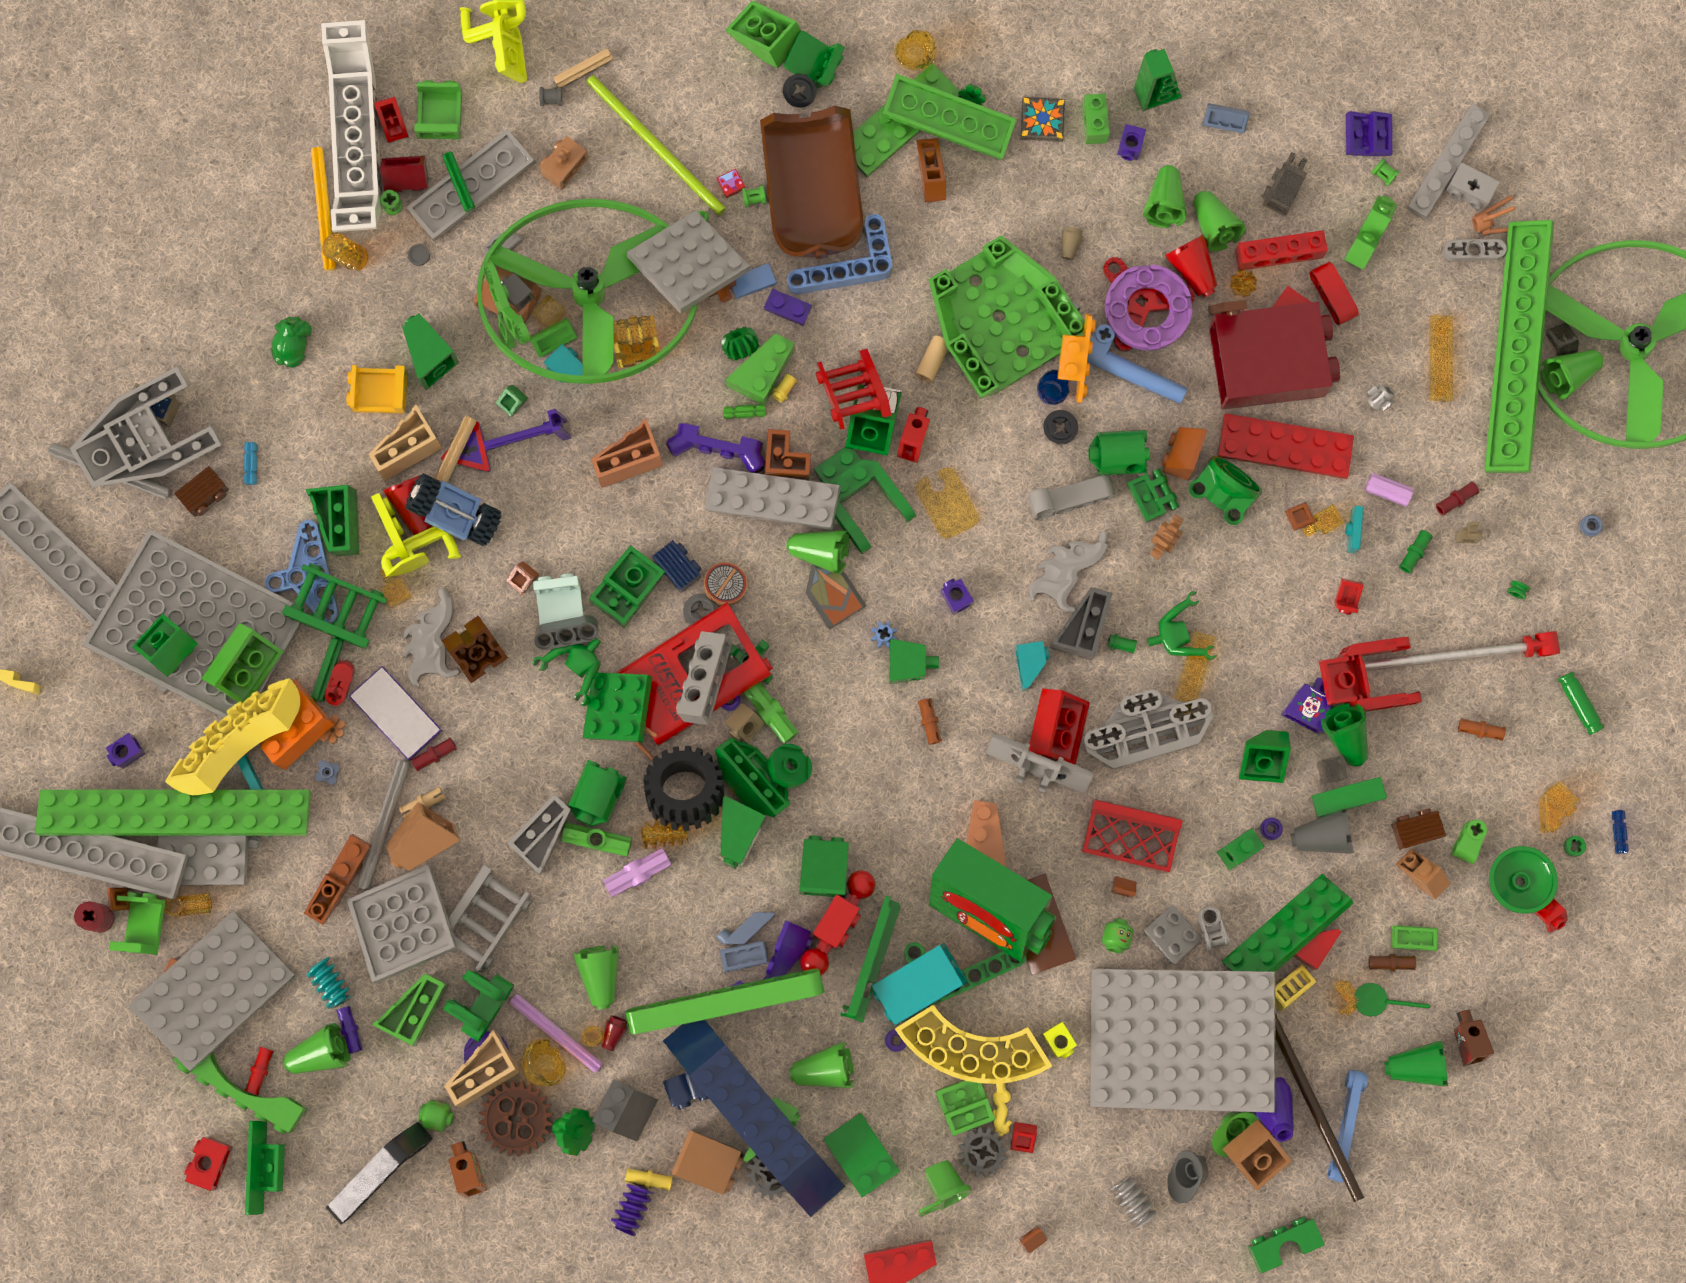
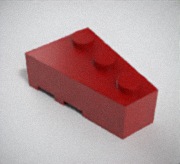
M931 1239L863 1253L869 1283H906L937 1264Z

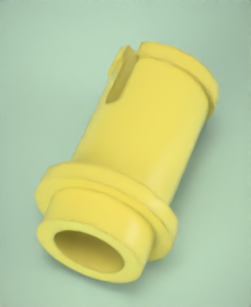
M785 374L778 387L772 390V397L781 403L787 400V395L795 383H797V380L790 374Z

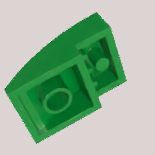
M630 545L604 576L602 583L589 597V601L625 628L653 592L665 571Z

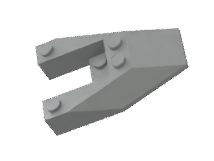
M181 365L119 396L70 447L71 452L92 487L163 476L225 443L215 424H212L172 445L150 406L192 385Z

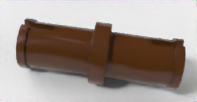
M1389 954V956L1369 955V970L1387 969L1390 972H1395V970H1416V957L1395 956V954Z

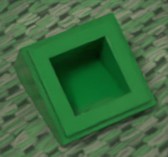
M510 385L504 389L495 404L512 417L529 398L516 386Z

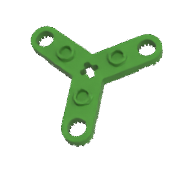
M493 262L483 263L484 275H487L485 278L488 284H490L488 287L498 310L500 339H503L501 341L509 349L515 348V339L521 345L530 342V335L521 315H517L510 307L507 299L509 298L508 290L505 285L501 284Z

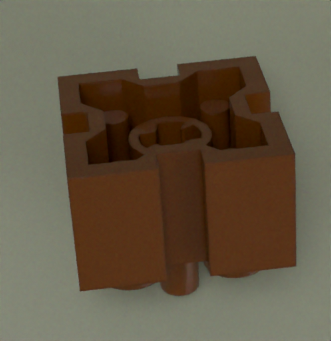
M479 615L464 625L465 631L460 634L455 631L442 640L450 655L471 683L486 674L484 669L489 665L495 668L508 659Z

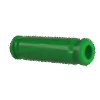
M1570 672L1558 678V682L1562 684L1563 691L1583 726L1588 730L1587 733L1592 735L1602 730L1604 724L1601 723L1599 715L1579 680L1574 676L1575 673Z

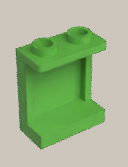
M431 80L418 82V111L414 130L417 138L460 139L462 89L460 84L451 80L444 81V83H435Z

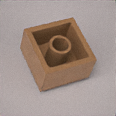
M1258 1120L1223 1148V1151L1256 1191L1292 1162L1271 1133Z

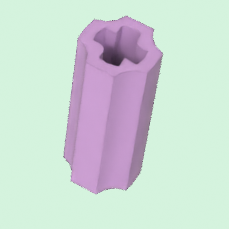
M1375 473L1370 475L1365 487L1366 492L1407 507L1414 489Z

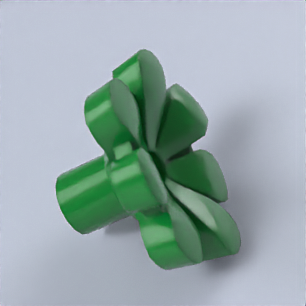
M968 84L966 89L962 88L958 92V95L961 96L960 98L981 106L986 100V96L981 94L982 89L972 84Z

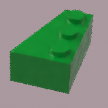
M349 485L305 489L312 502L314 514L318 518L319 527L328 551L338 557L359 555L357 490Z

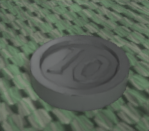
M422 244L413 245L408 251V259L413 265L421 266L429 260V250Z

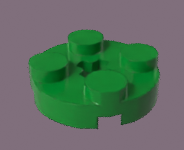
M787 743L779 746L770 754L768 770L773 783L793 789L802 786L809 779L812 773V762L809 756L806 757L802 752L803 749L801 747ZM790 762V765L794 766V769L789 770L786 764Z

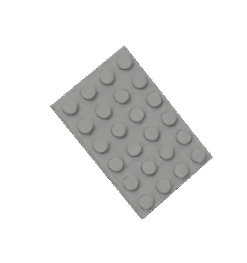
M232 911L135 998L128 1007L175 1057L192 1072L286 986L295 975Z

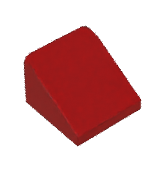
M1014 1122L1010 1150L1033 1153L1037 1126Z

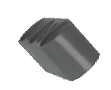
M585 615L541 624L536 628L534 643L541 650H549L592 641L598 634V621L594 616ZM590 625L594 629L592 631H585L583 627ZM570 630L572 634L565 636L561 631ZM541 634H547L550 636V638L548 640H543L539 636Z

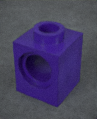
M1125 124L1117 155L1128 161L1138 160L1146 129ZM1132 141L1136 146L1129 147L1126 142Z
M961 578L957 581L951 579L943 584L944 588L941 589V595L953 615L973 605L974 600ZM957 590L962 594V598L954 600L951 598L950 593Z
M127 733L106 747L109 753L107 758L110 763L122 769L146 754L135 736ZM123 747H127L128 754L121 758L120 750Z

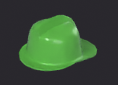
M1239 1111L1227 1113L1213 1135L1212 1147L1214 1152L1219 1156L1228 1157L1223 1148L1256 1120L1259 1121L1256 1115L1250 1112Z

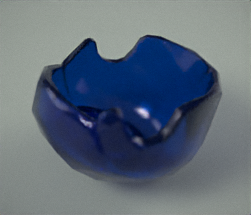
M1058 370L1047 371L1039 379L1037 393L1041 401L1055 406L1063 403L1070 393L1069 380L1058 379Z

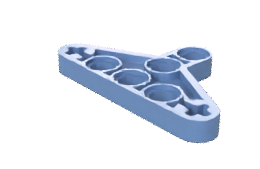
M305 520L299 525L288 569L273 572L265 579V586L269 591L279 594L295 590L299 594L308 574L302 571L303 564L309 566V563L323 567L325 573L330 575L319 526L314 521ZM308 525L311 528H315V530L311 531L312 538L314 540L318 539V541H310L308 534L304 533ZM312 546L320 548V553L316 557H310L308 554V550ZM296 572H301L303 580L297 584L293 583L292 575ZM273 578H280L282 581L281 586L277 589H272L270 581ZM315 578L305 601L314 613L321 600L318 597V591L321 588L327 587L328 584L327 581L320 578ZM335 592L330 600L332 604H328L329 610L334 612V614L331 615V619L328 620L326 617L324 619L325 622L333 624V621L336 622L339 615Z

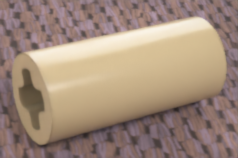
M933 336L915 372L916 377L928 383L933 382L948 352L943 337Z

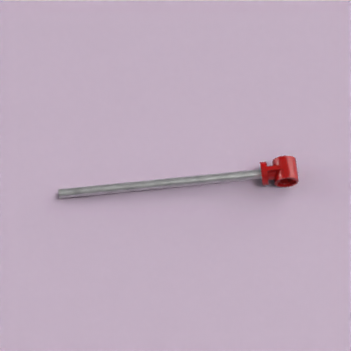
M1557 631L1535 634V639H1532L1530 635L1523 636L1522 643L1365 661L1364 663L1366 670L1523 651L1526 658L1533 657L1534 652H1537L1538 657L1560 654Z

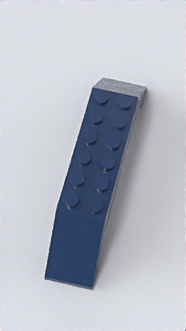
M706 1020L682 1024L663 1040L690 1077L810 1217L846 1187L735 1057Z

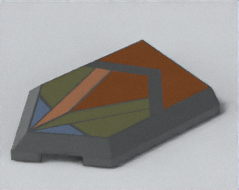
M812 564L806 595L829 630L867 606L844 571L841 574H834Z

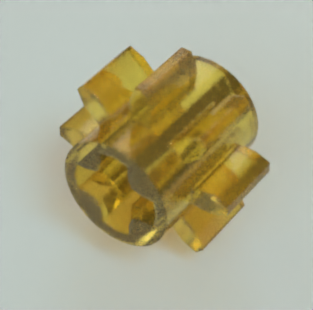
M1245 269L1237 271V274L1231 276L1230 287L1235 292V295L1242 294L1243 297L1250 295V292L1257 290L1255 286L1258 280L1252 271L1246 272Z

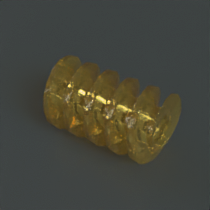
M340 233L331 234L323 242L322 252L324 256L348 270H362L368 262L367 250Z
M655 820L653 827H651L649 821H646L645 827L642 828L641 826L644 850L648 848L649 843L653 849L657 847L658 842L662 848H665L667 841L671 847H674L676 840L680 846H683L685 839L689 844L688 831H683V826H678L676 831L671 829L669 823L666 827L660 826L658 820Z

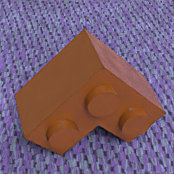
M768 429L765 475L809 481L811 453L789 452L790 431Z

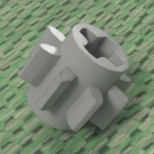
M1377 384L1368 391V394L1371 396L1367 400L1377 411L1381 408L1385 411L1395 403L1392 400L1395 393L1386 384L1382 386Z

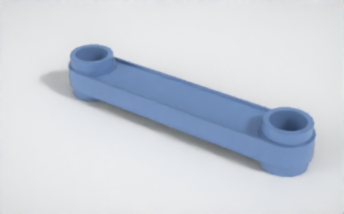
M1348 1070L1346 1075L1345 1088H1348L1338 1140L1347 1162L1361 1091H1365L1368 1081V1074L1357 1070ZM1332 1160L1328 1168V1179L1342 1183L1344 1182L1335 1162Z

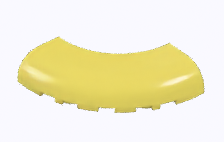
M289 678L268 685L269 690L262 693L256 691L244 703L239 701L228 709L226 717L220 722L215 720L203 731L205 736L200 737L189 746L191 749L190 753L184 760H178L165 782L174 789L189 795L214 792L226 773L249 750L267 738L290 729L300 707V695L293 681Z
M932 1005L895 1028L904 1043L923 1061L943 1073L965 1081L990 1084L1008 1083L1029 1078L1052 1067L1028 1027L1002 1037L976 1036L952 1025Z

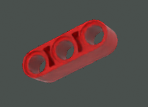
M1330 261L1309 271L1311 281L1337 325H1341L1359 316V311L1335 266Z

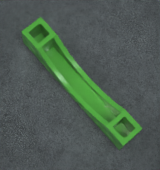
M214 1052L192 1071L193 1074L198 1076L196 1078L198 1082L205 1086L213 1085L217 1088L216 1093L225 1098L228 1096L236 1100L234 1104L244 1110H247V1108L255 1112L254 1116L263 1122L269 1120L274 1123L273 1128L282 1134L294 1132L308 1109L290 1097L265 1098L240 1089L223 1073L216 1061ZM175 1057L173 1061L179 1064L177 1068L189 1074L190 1071Z

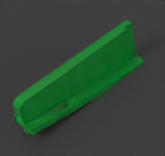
M885 896L850 1006L843 1004L842 1008L848 1010V1012L841 1011V1017L844 1016L861 1023L864 1022L873 987L871 986L868 998L862 996L867 982L872 983V985L876 983L901 908L900 904L890 900L891 897Z

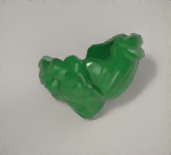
M289 316L280 320L274 326L277 333L272 339L271 353L278 365L294 368L300 365L305 358L306 337L311 335L312 328L307 321L301 320L298 316Z

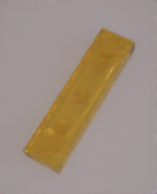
M1431 315L1429 317V401L1451 402L1453 400V316Z

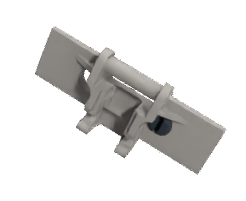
M993 734L985 754L1019 767L1020 770L1015 782L1022 784L1023 779L1029 773L1040 778L1038 791L1045 793L1050 781L1081 793H1086L1094 776L1089 770L1066 762L1062 757H1059L1057 761H1053L1029 751L1030 745L1027 743L1024 745L1002 735Z

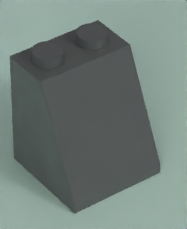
M613 1079L592 1122L611 1132L638 1141L658 1099L618 1079Z

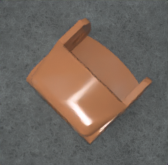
M499 266L495 267L500 281L506 276L513 274ZM518 276L532 290L535 298L519 312L510 303L509 305L517 315L522 316L524 323H526L540 298L542 288L538 287L536 283ZM486 279L483 282L482 290L483 306L498 315V310L488 287L490 284H488ZM477 293L473 300L476 307H478Z

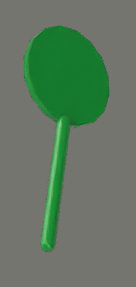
M1375 983L1361 985L1354 995V1004L1357 1010L1368 1017L1381 1014L1386 1009L1387 1004L1419 1008L1431 1007L1430 1004L1389 1000L1385 990Z

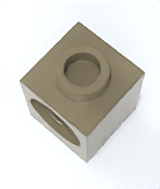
M743 703L724 722L730 728L728 733L733 738L737 739V741L741 738L747 743L751 741L765 724L753 710Z

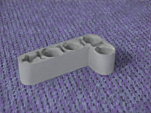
M1102 475L1050 491L1048 488L1035 490L1029 494L1028 502L1034 520H1040L1115 497L1109 475Z

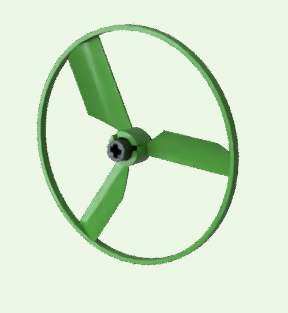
M577 199L559 202L524 216L500 235L486 254L483 263L492 261L494 265L538 285L572 289L574 301L583 307L582 375H569L543 369L522 359L502 343L494 333L484 312L482 290L485 275L481 265L477 284V301L482 322L490 338L509 359L519 366L542 377L561 382L579 384L610 382L635 375L655 365L676 348L685 337L696 315L698 304L691 308L682 329L664 349L638 365L608 374L606 373L613 364V316L598 305L605 298L606 288L640 272L627 258V252L666 229L669 225L641 208L605 199ZM604 207L617 209L642 217L656 225L611 247L601 275H598V270L583 267L573 275L574 279L502 246L510 236L526 224L550 213L572 208Z
M1627 240L1599 245L1574 256L1549 277L1546 311L1588 337L1620 341L1619 350L1622 356L1630 361L1626 441L1602 436L1573 421L1549 398L1540 381L1538 393L1551 411L1564 423L1586 437L1604 444L1629 449H1651L1685 441L1686 434L1663 441L1652 442L1661 432L1664 380L1644 360L1650 356L1656 342L1686 329V293L1665 301L1652 327L1637 323L1629 326L1624 331L1550 284L1563 271L1576 262L1611 249L1627 247L1650 248L1669 252L1686 259V251L1671 245L1644 240Z

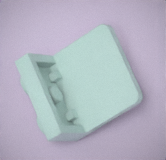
M563 574L560 575V578L556 579L545 576L538 578V581H533L534 591L537 596L540 625L584 616L578 576Z

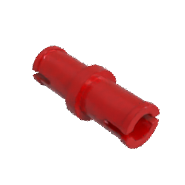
M263 1047L259 1048L254 1066L250 1068L252 1072L244 1091L259 1095L264 1077L268 1075L269 1071H267L274 1051Z

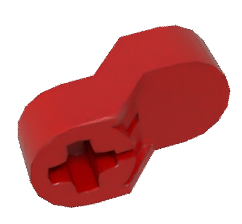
M347 660L339 661L332 670L325 692L326 701L331 705H340L348 695L355 668Z

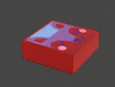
M736 168L717 177V181L726 198L741 192L742 188H745Z

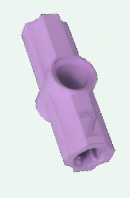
M663 848L643 859L639 858L630 862L621 871L604 879L603 882L611 897H614L631 887H637L651 879V876L670 867L671 863Z

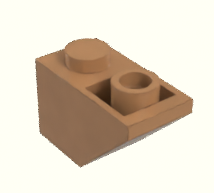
M1410 849L1396 863L1423 892L1433 899H1436L1451 884L1440 867L1413 849Z

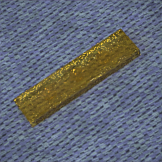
M1194 631L1189 647L1207 648L1210 645L1213 646L1216 637ZM1212 650L1207 651L1208 655H1211ZM1186 656L1175 700L1185 703L1198 699L1209 662L1204 656ZM1195 709L1183 713L1177 710L1174 717L1181 719L1185 715L1190 714L1189 720L1193 718L1191 714L1194 713Z

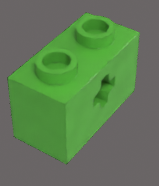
M1106 93L1084 95L1082 111L1085 144L1107 143L1109 123Z

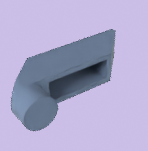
M754 912L732 934L725 928L716 938L721 944L745 945L775 916V913Z

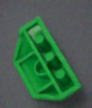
M731 737L715 749L723 780L747 807L763 815L776 817L790 806L788 788L771 781L768 759L757 747L737 741V739Z

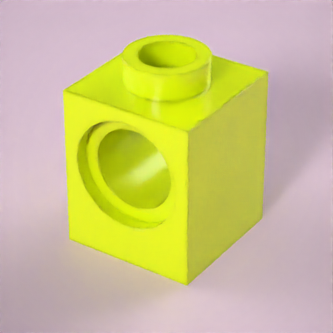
M1063 1022L1041 1034L1056 1058L1061 1056L1065 1059L1074 1053L1073 1048L1077 1044ZM1058 1035H1062L1066 1039V1045L1062 1049L1056 1047L1054 1043Z

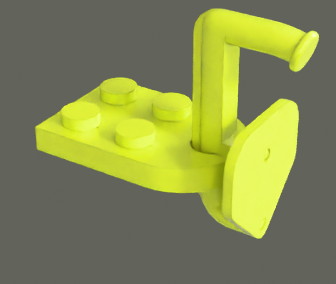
M493 0L482 4L480 11L493 18V22L471 28L470 13L472 10L465 7L459 8L461 11L460 19L464 41L471 44L493 37L492 44L496 53L495 65L498 72L519 83L528 81L522 38L518 28L526 16L525 1Z
M380 493L371 496L393 543L381 560L386 577L407 574L429 563V559L424 552L414 555L413 551L443 538L448 549L449 559L461 557L453 536L437 527H431L403 540L401 535L405 534L397 518L392 517L396 513L387 497L383 499ZM400 557L402 561L393 567L390 561Z

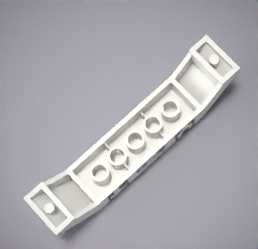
M365 20L321 23L322 44L324 46L329 76L335 192L333 209H331L332 231L377 229L382 208L380 202L382 182L378 113L374 102H377L376 79Z

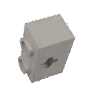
M1461 162L1445 191L1454 199H1462L1468 202L1469 206L1474 209L1484 210L1500 182Z

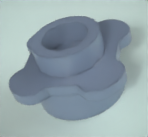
M325 760L318 763V773L315 775L316 781H325L330 785L335 784L338 771L340 770L339 764H330Z

